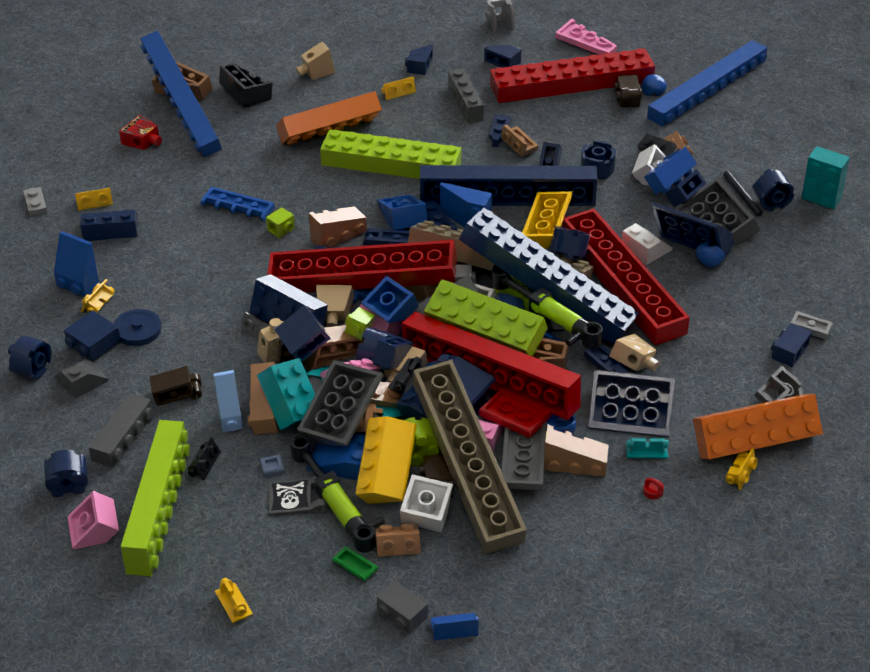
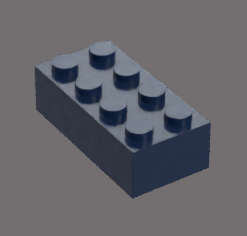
M270 274L256 279L249 313L267 323L273 318L285 321L305 305L324 327L328 304Z

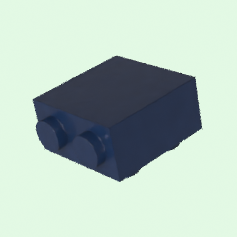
M305 305L274 329L295 359L300 358L301 363L331 339L316 316Z
M93 310L64 330L66 345L91 361L121 341L119 327Z

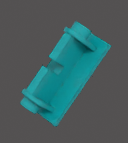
M631 438V440L626 442L627 458H668L667 448L669 447V441L664 438H650V442H646V438Z

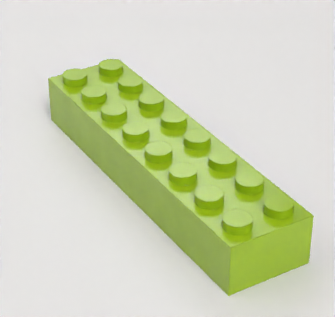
M329 129L321 146L320 155L321 165L420 179V165H461L462 147Z
M159 420L121 544V552L127 575L152 576L154 568L158 567L159 551L162 552L164 545L163 535H167L168 532L167 521L172 518V504L177 501L176 489L181 486V472H185L186 469L185 458L190 455V444H187L188 430H185L183 421Z

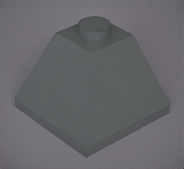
M89 358L55 375V378L74 398L109 381L105 374Z

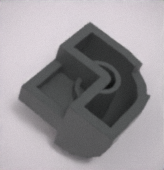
M781 366L754 396L762 403L803 395L802 384L795 376Z

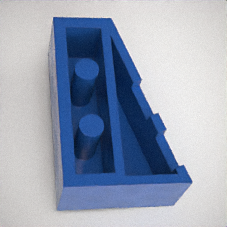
M686 146L664 157L662 163L659 162L656 168H653L644 176L655 194L661 191L663 194L672 188V184L675 185L682 180L683 175L686 176L693 171L692 168L697 163Z

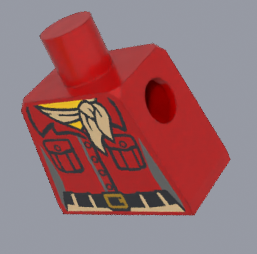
M138 115L119 131L121 144L146 150L152 144L159 146L162 143L158 126L141 115Z

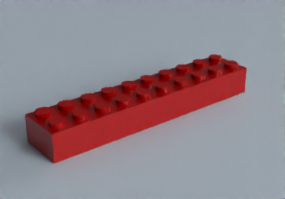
M639 48L630 51L490 69V86L497 102L505 103L613 88L614 82H617L618 75H637L639 84H642L646 76L655 74V65L647 50Z
M594 208L563 219L562 227L589 233L590 240L585 260L583 261H587L589 265L594 266L593 273L612 295L617 296L618 299L639 312L635 323L654 345L688 334L690 317Z
M454 240L270 252L267 275L271 274L305 293L317 292L316 285H352L353 290L375 288L386 276L401 286L439 284L441 279L455 283L457 253Z
M414 312L402 322L403 338L413 342L412 347L425 350L428 362L436 361L443 353L459 356L495 377V382L489 389L498 392L502 388L552 410V414L566 420L580 408L581 375L418 312Z

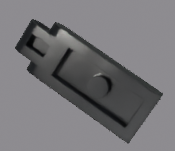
M648 133L637 145L639 150L644 151L655 144L665 156L680 150L675 143Z

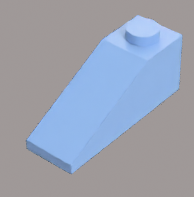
M234 370L214 373L217 406L222 431L228 432L243 429Z

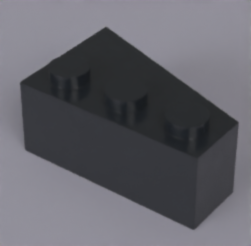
M235 63L220 66L219 83L242 106L271 100L272 82L268 81L266 83L262 81L259 75L253 76L249 74V70Z

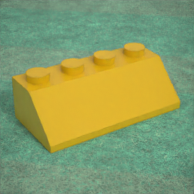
M538 192L522 233L534 242H537L544 249H547L551 244L555 226L561 227L572 192Z
M388 416L369 418L355 493L367 504L402 502L404 500L415 439L414 434L417 427L415 423Z

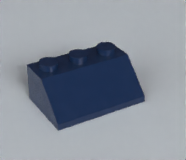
M136 210L81 214L80 226L83 239L86 241L138 237Z

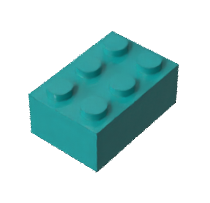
M816 146L808 157L801 199L835 209L842 199L850 157Z
M300 358L272 365L257 374L280 430L299 425L315 396Z

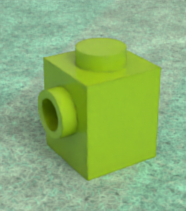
M281 207L266 217L267 231L278 238L291 232L295 228L294 215Z
M358 307L352 314H348L346 317L345 333L362 340L364 338L362 337L364 331L368 327L372 328L376 315Z

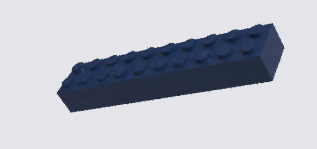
M420 165V200L426 204L436 201L440 206V184L442 182L492 193V206H533L538 192H572L568 206H596V166Z
M485 208L467 222L459 238L461 242L534 292L543 287L551 292L552 298L588 322L599 323L603 328L602 338L613 346L617 339L622 338L639 315V312L634 310L633 307L603 289L602 286L596 284L584 274L572 268L568 263H565Z

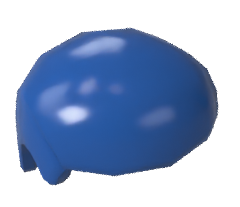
M651 74L644 78L640 89L647 96L653 93L659 96L665 93L667 83L663 77Z
M708 242L699 244L696 249V257L702 265L714 268L725 259V254L719 246H708Z
M552 414L546 421V429L547 425L554 426L553 430L562 433L568 431L573 434L576 429L575 416L572 415L566 420Z

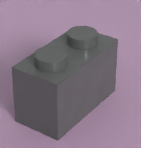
M396 581L392 582L376 596L379 614L385 618L388 617L399 629H404L408 633H411L428 618V604Z

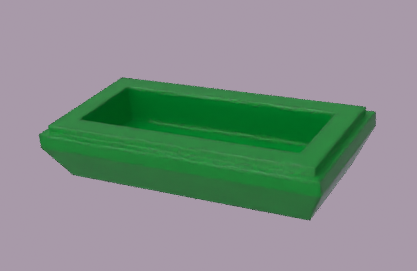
M347 546L332 558L334 563L364 582L379 569L377 565Z

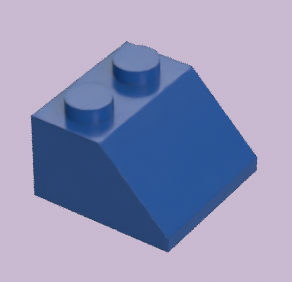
M388 276L361 302L363 306L388 323L406 320L419 307L414 294Z

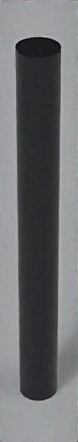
M728 170L723 173L724 177L757 217L763 214L761 209Z

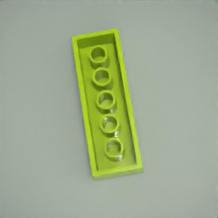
M441 279L424 309L426 316L532 357L548 329L542 316Z

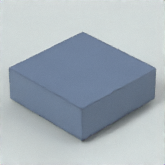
M280 455L260 459L264 478L285 473Z

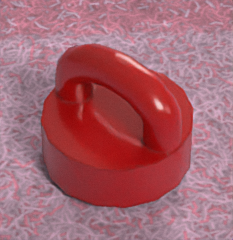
M647 478L643 485V494L649 499H659L664 494V485L659 480Z

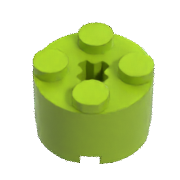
M415 417L404 420L417 425L410 463L412 466L421 465L423 456L439 453V445L428 419L422 417V420H415Z

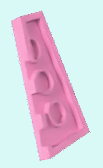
M574 19L569 20L555 32V38L599 55L615 53L617 51V45L604 37H597V33L594 31H587L584 25H577Z

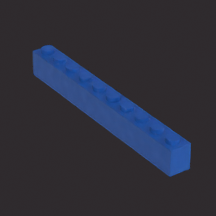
M157 30L141 37L142 45L140 47L144 54L147 53V61L150 65L153 64V72L155 75H159L157 77L161 86H165L163 89L166 96L171 97L169 100L172 107L177 108L175 110L179 119L183 118L181 121L185 130L189 129L187 133L191 141L195 140L196 143L193 144L197 152H201L203 157H206L221 150L222 147L216 133L159 31Z
M751 40L648 105L647 119L662 127L670 123L673 119L692 109L698 103L703 102L709 96L714 95L737 78L744 76L751 69L753 70L759 64L764 63L767 59V47Z

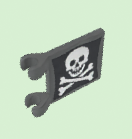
M317 477L269 482V516L308 512L326 513L327 507L325 506L324 499H318L311 503V487L315 488V478Z

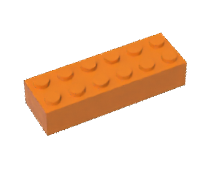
M376 91L282 117L276 124V129L281 143L292 145L297 143L299 139L306 141L312 139L313 135H326L329 129L340 131L344 129V126L349 125V128L359 125V122L362 121L364 123L371 122L382 111Z
M803 394L692 418L701 459L718 458L749 451L752 448L758 449L823 434L815 394Z

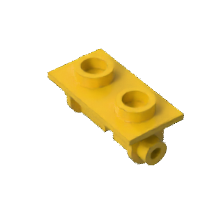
M414 77L383 84L381 92L385 94L386 100L416 93Z
M110 188L75 193L78 211L113 205Z
M107 279L101 284L98 283L91 295L87 294L84 297L81 312L87 309L88 313L92 310L97 313L104 306V303H107L114 296V288L106 286Z
M754 448L751 449L750 453L746 451L740 452L733 462V467L731 466L725 475L728 484H738V490H741L744 483L748 482L751 471L756 469L757 458L755 457Z
M223 578L220 581V589L215 590V593L231 622L235 623L253 615L237 585L230 579Z

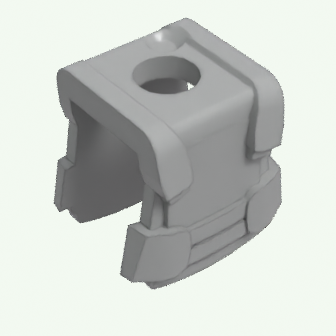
M488 0L486 20L491 24L493 32H496L497 21L506 20L510 30H513L515 27V9L511 0ZM501 7L502 11L496 14L495 8Z

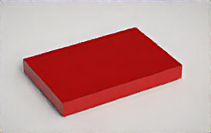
M501 388L479 409V416L531 438L552 416V410Z

